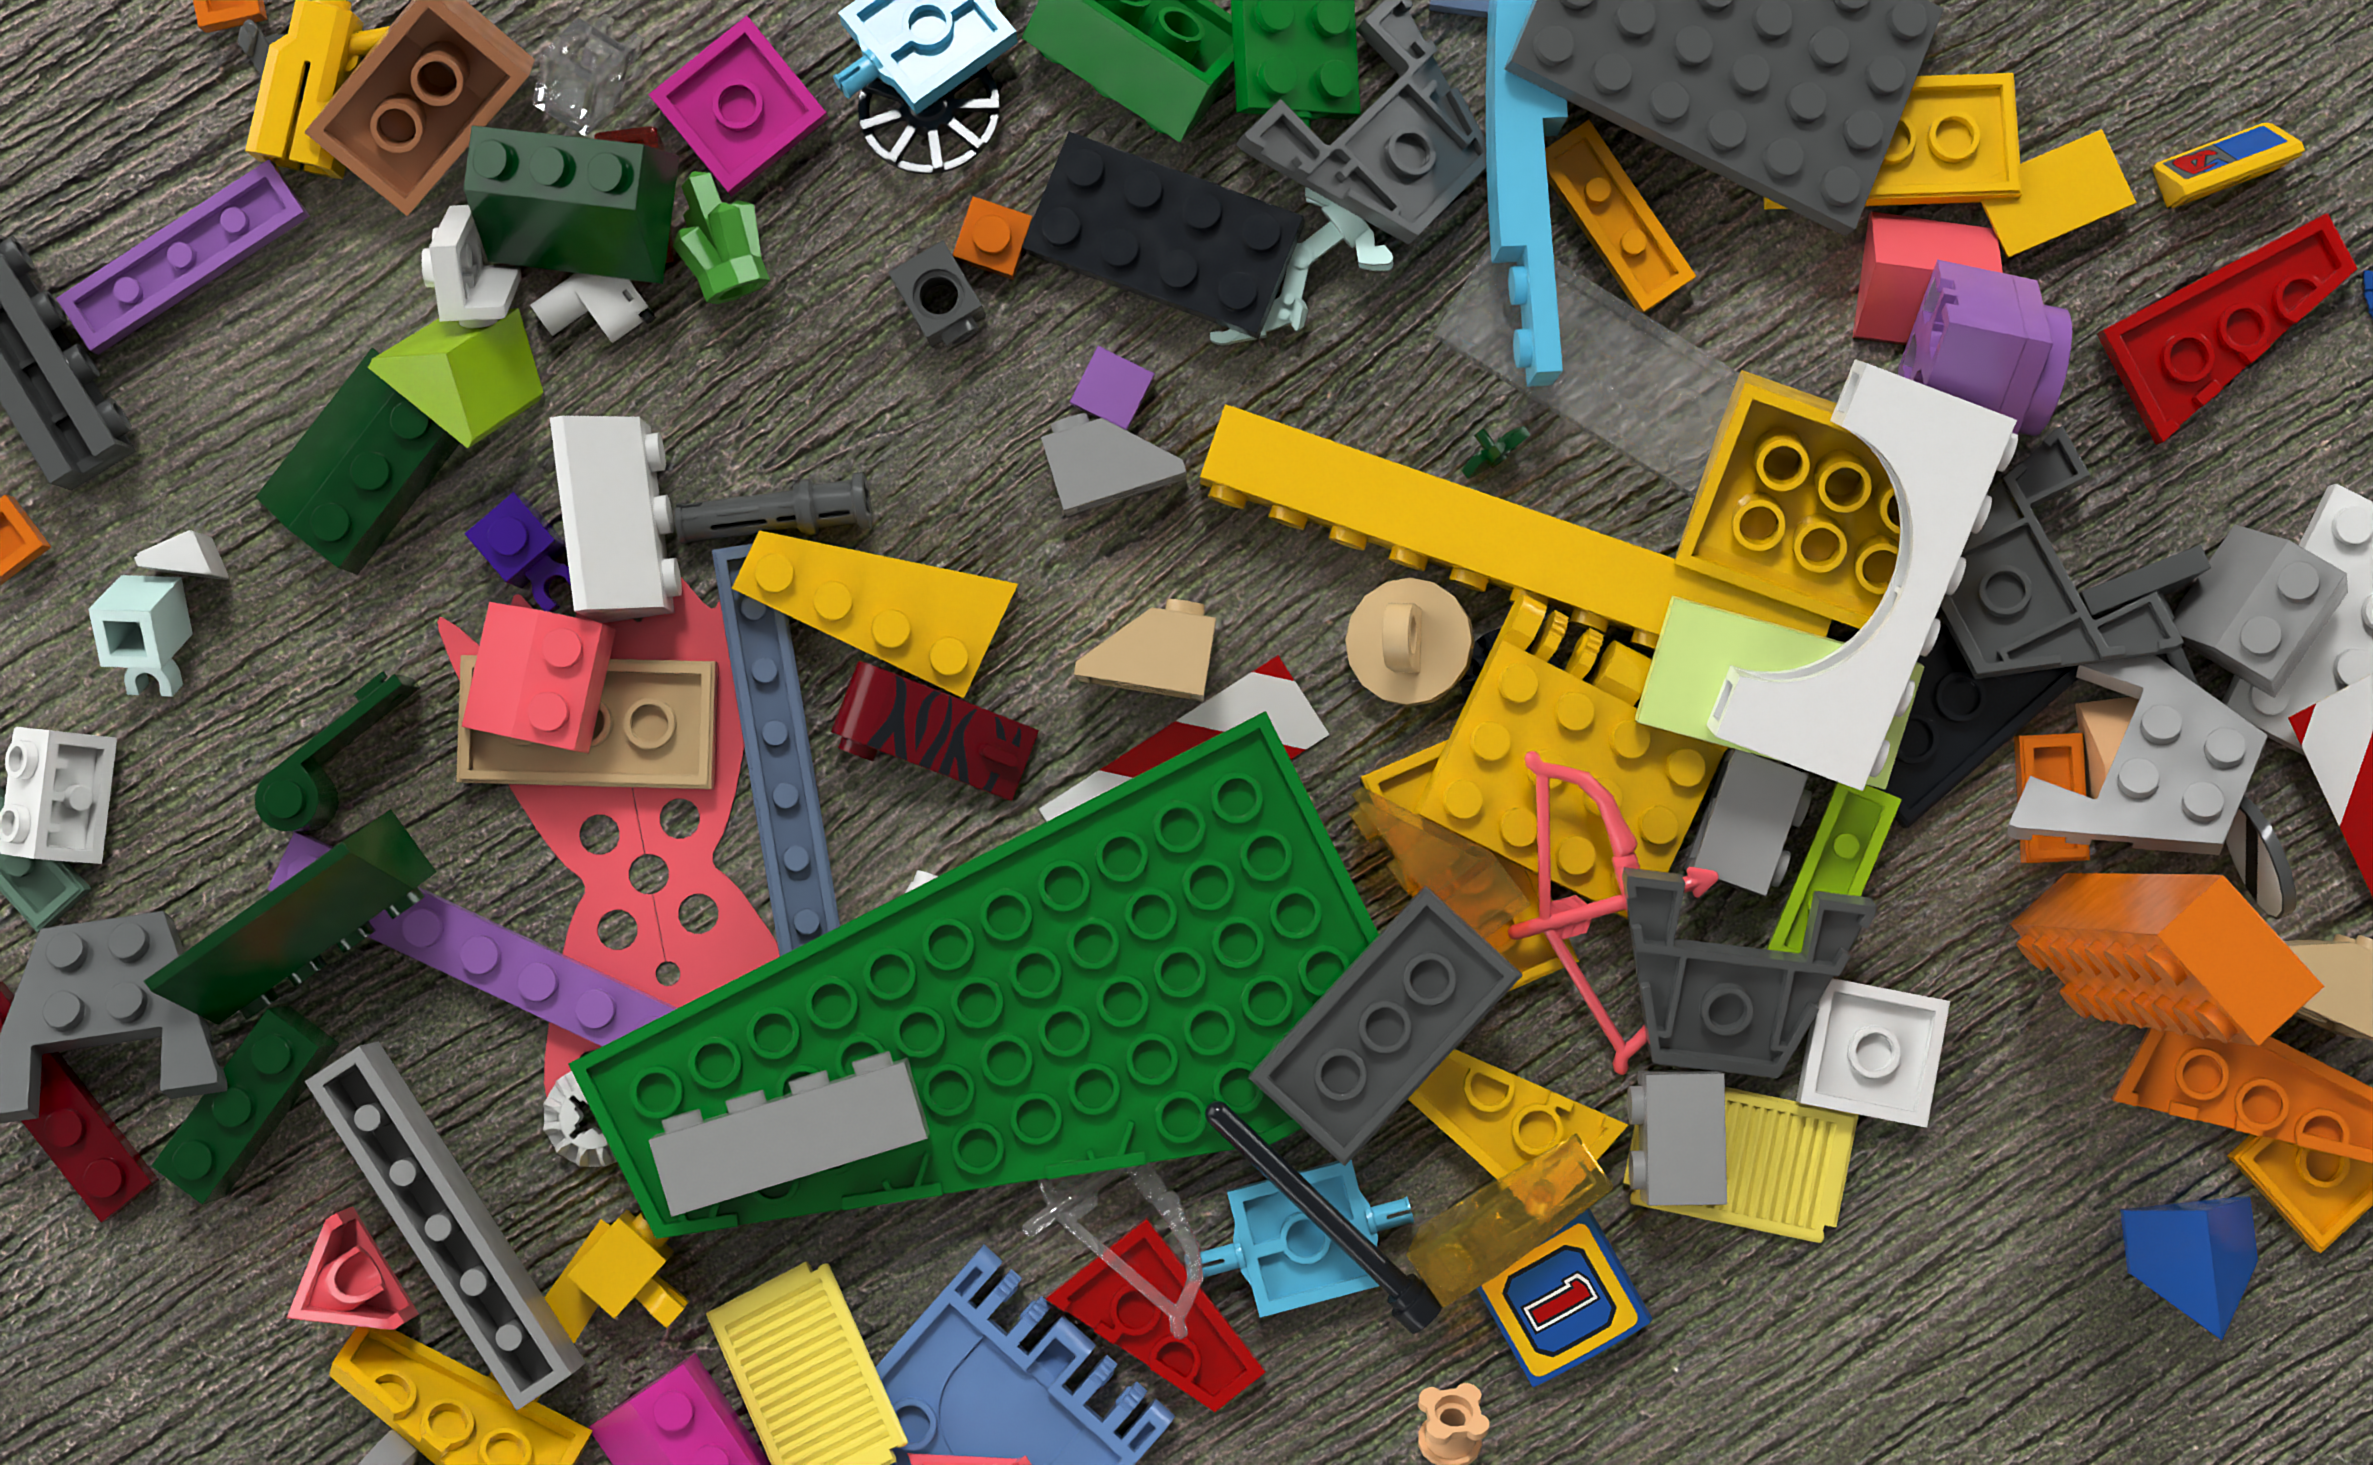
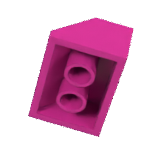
M696 1353L690 1355L588 1427L593 1430L592 1435L613 1465H771Z

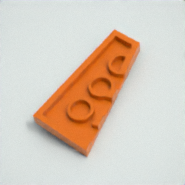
M2148 1028L2111 1098L2113 1101L2132 1106L2149 1108L2190 1120L2203 1121L2252 1135L2265 1136L2294 1143L2298 1146L2373 1163V1087L2271 1036L2257 1047L2234 1042L2223 1043L2220 1040L2211 1038L2203 1040L2194 1035L2184 1034L2181 1036L2176 1032L2165 1030L2159 1032L2156 1029Z

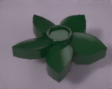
M1521 426L1505 433L1494 443L1483 428L1474 437L1484 450L1474 454L1461 471L1469 479L1490 467H1496L1509 457L1508 453L1516 449V446L1529 437L1530 433L1525 426Z

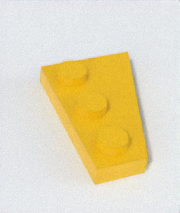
M1454 1049L1408 1098L1412 1104L1543 1221L1628 1126V1124L1457 1049Z

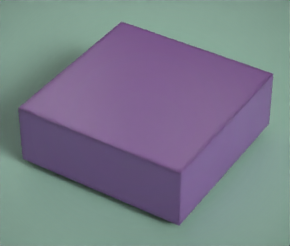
M1097 346L1070 400V405L1098 419L1103 418L1128 431L1155 378V373Z

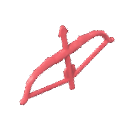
M1529 751L1524 758L1525 764L1536 775L1539 917L1512 925L1508 929V936L1512 940H1519L1541 933L1545 934L1616 1051L1612 1063L1614 1071L1619 1075H1624L1629 1068V1058L1647 1043L1645 1026L1643 1025L1633 1038L1625 1043L1564 944L1563 939L1587 933L1591 920L1622 910L1627 912L1622 874L1624 867L1640 869L1638 858L1634 852L1638 843L1622 817L1614 796L1589 772L1545 763L1541 760L1538 753ZM1549 778L1578 785L1596 802L1614 854L1612 862L1621 895L1589 904L1577 895L1551 902ZM1688 867L1687 876L1683 877L1686 883L1684 893L1692 891L1694 897H1700L1718 881V873L1713 870Z

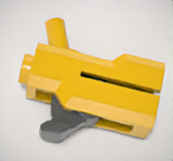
M295 0L288 34L286 35L272 34L266 37L263 30L253 20H246L240 28L238 43L260 73V88L245 151L260 162L270 159L278 167L299 171L302 163L305 164L303 171L306 173L343 179L346 166L304 132L360 64L361 57H365L390 26L362 31L364 23L350 11L352 3L347 0Z

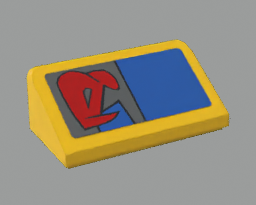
M2261 123L2157 162L2153 166V173L2166 207L2174 209L2283 168L2301 157L2305 148L2302 141L2276 125Z

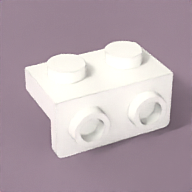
M469 205L449 206L439 228L433 229L432 242L429 248H424L422 251L424 284L427 288L435 287L440 322L459 321V324L466 328H482L493 325L498 319L506 317L522 278L520 266L506 264L483 265L479 234Z

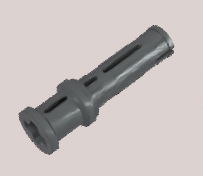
M864 472L853 473L851 480L814 484L811 479H802L799 483L794 484L793 490L687 504L676 503L674 510L677 535L681 544L707 539L757 534L759 531L771 532L798 528L801 534L806 533L807 536H815L819 534L820 528L858 524L862 530L872 528L871 498Z

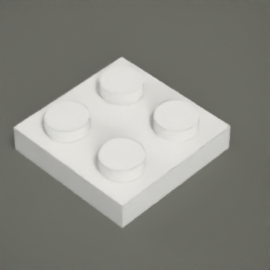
M1832 978L1817 1003L1819 1011L1809 1028L1796 1102L1927 1128L1950 1001Z

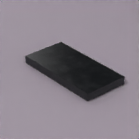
M1944 623L1940 627L1938 637L1930 653L1925 657L1919 655L1917 662L1924 666V670L1886 790L1874 786L1871 787L1902 799L1894 818L1903 828H1909L2079 679L2076 677L2079 665L1975 679Z

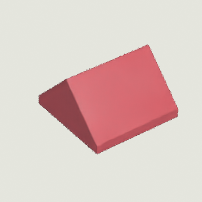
M1871 211L1868 216L1852 338L1907 345L1937 259L2003 273L1999 242L1993 228Z

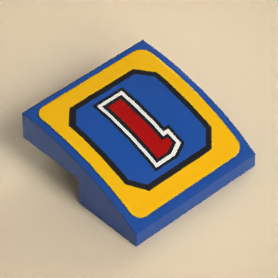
M1589 1207L1535 1233L1530 1241L1476 1267L1469 1275L1532 1387L1538 1386L1594 1357L1650 1324L1653 1320Z

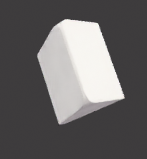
M192 530L137 553L138 556L134 557L139 567L157 572L223 580L229 579L213 538Z

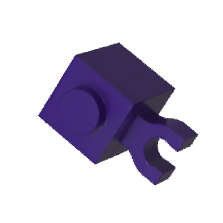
M512 492L464 534L506 583L522 589L531 581L532 592L536 602L544 611L554 613L560 606L549 594L550 583L556 578L564 577L571 586L569 567L556 561L566 551V543L528 499Z

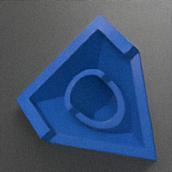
M2239 1196L2120 1209L2127 1272L2220 1340H2223L2258 1262L2251 1197Z

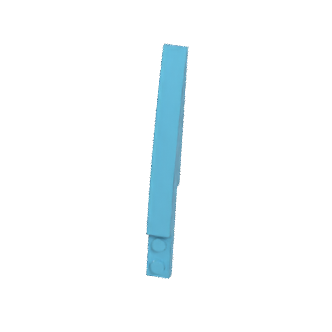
M1489 0L1486 51V168L1492 263L1517 262V266H1510L1508 276L1510 302L1512 305H1520L1522 329H1515L1513 338L1515 365L1517 368H1525L1527 387L1553 385L1562 373L1563 366L1544 136H1557L1568 118L1567 100L1504 70L1533 0Z

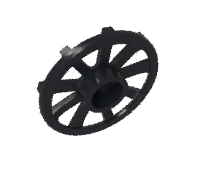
M987 66L980 69L917 115L894 87L881 83L879 78H876L860 91L858 118L867 143L888 164L911 173H944L965 165L987 146L993 137L999 121V94L996 83ZM976 78L980 79L988 96V99L954 98L956 92ZM873 94L901 104V107L870 117V103ZM955 113H988L987 123L981 136H976L957 121ZM906 121L908 126L892 150H887L874 132L885 126ZM950 130L970 148L960 156L943 162L939 136ZM917 134L928 137L932 164H919L903 159L906 150Z

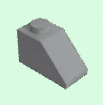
M1087 413L1069 416L1052 423L1053 433L1041 437L1066 517L1187 479L1182 459L1103 418L1089 422Z

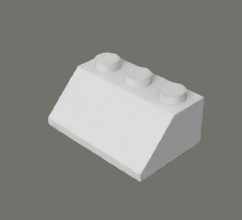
M550 417L574 611L599 623L675 613L673 597L681 596L682 583L677 559H668L665 534L673 533L674 521L668 495H659L656 471H662L666 468L664 445L660 433H651V426L640 417Z

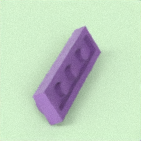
M268 159L58 296L56 300L88 349L99 355L309 218L310 215L278 166Z

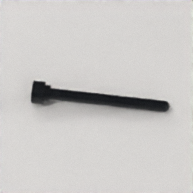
M1214 1101L1206 1107L1205 1118L1207 1122L1389 1294L1387 1302L1393 1307L1392 1316L1410 1333L1420 1332L1437 1317L1446 1303L1447 1296L1427 1277L1419 1279L1414 1273L1404 1274L1226 1103Z

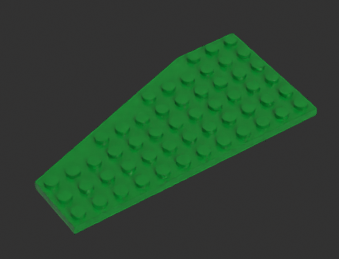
M1264 711L588 1053L568 1065L656 1239L732 1228L743 1224L842 1209H857L942 1196L943 1194L1045 1178L1054 1179L1145 1165L1150 1162L1235 1150L1205 1118L1206 1107L1214 1101L1226 1103L1258 1135L1271 1145L1303 1127L1249 1079V1074L1372 943L1379 933L1267 712ZM890 1051L893 1062L908 1058L930 1131L927 1139L671 1217L649 1144V1139L656 1134L665 1132L662 1120L696 1109H700L703 1120L728 1113L725 1101L758 1090L764 1091L766 1101L791 1093L789 1081L820 1071H827L829 1081L853 1075L855 1072L852 1062L879 1053Z

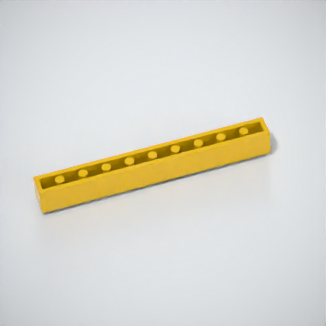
M1225 404L1200 475V484L1211 487L1208 497L1217 502L1244 509L1248 500L1269 507L1271 510L1268 518L1283 525L1304 530L1306 522L1309 521L1331 529L1328 538L1336 543L1363 551L1367 542L1391 550L1388 559L1402 566L1425 571L1427 563H1431L1451 570L1449 580L1460 586L1485 592L1489 583L1512 591L1509 599L1512 603L1521 594H1525L1546 606L1550 604L1572 612L1569 622L1588 630L1591 628L1599 633L1606 634L1608 625L1631 632L1633 633L1630 640L1631 644L1655 652L1671 596L1823 637L1827 636L1832 619L1682 567L1674 563V558Z

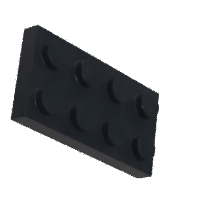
M1069 131L1023 242L1022 249L1026 254L1259 339L1305 225V219L1303 215Z

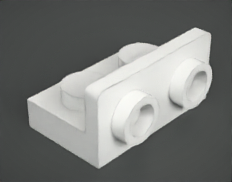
M15 727L12 743L8 747L5 757L8 777L4 807L0 812V853L31 859L102 864L117 738Z

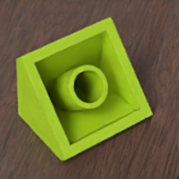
M519 308L509 309L505 318L498 319L495 324L482 328H466L461 326L459 321L440 322L438 318L372 358L368 366L371 371L466 448H470L539 402L544 393Z

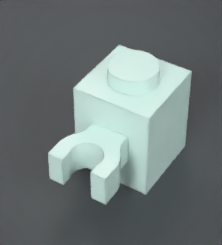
M121 575L88 609L100 666L128 668L124 676L127 695H139L148 686V673L158 680L161 696L173 697L182 687L183 682L180 669L172 657L193 634L182 577Z

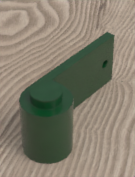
M383 671L353 694L359 701L357 704L272 769L259 782L254 797L255 809L260 819L270 828L282 832H312L327 826L335 817L339 801L338 791L333 781L321 766L419 690L420 687L415 680L398 674L388 678Z

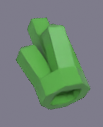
M698 171L691 172L681 186L689 206L683 214L687 228H682L678 231L673 248L698 279L707 303L721 304L737 300L762 289L770 281L761 257L754 204L741 200H736L732 204L722 203L711 174Z

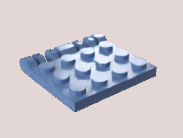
M985 1244L971 1257L944 1290L875 1366L908 1440L906 1446L893 1449L897 1462L891 1465H911L907 1453L1018 1459L1026 1455L1032 1465H1135L1175 1417L1170 1410L1155 1398L1121 1436L1116 1429L1135 1409L1147 1392L1138 1382L1133 1383L1132 1386H1127L1122 1391L1104 1418H1101L1091 1409L1086 1402L1098 1388H1102L1114 1374V1369L1118 1365L1108 1355H1105L1085 1376L1077 1388L1071 1391L1064 1383L1088 1357L1096 1344L1064 1315H1061L1030 1352L1022 1347L1020 1342L1052 1306L1042 1296L1028 1304L1020 1314V1319L1008 1333L993 1321L990 1315L1002 1302H1006L1018 1289V1283L1022 1279L1012 1269L1007 1272L978 1306L970 1299L1003 1262Z

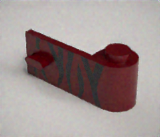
M858 660L831 732L842 736L838 749L874 762L879 750L1012 801L1039 730Z

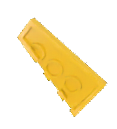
M759 531L731 589L964 699L1018 584Z
M357 1326L334 1359L329 1374L332 1379L435 1465H576L593 1431L534 1400L516 1411L497 1381L396 1330Z

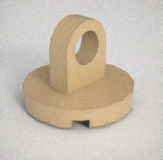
M1411 577L1385 582L1365 595L1350 617L1345 639L1349 665L1360 683L1386 702L1409 707L1435 702L1454 688L1456 683L1460 682L1468 671L1475 646L1471 619L1457 598L1434 582Z

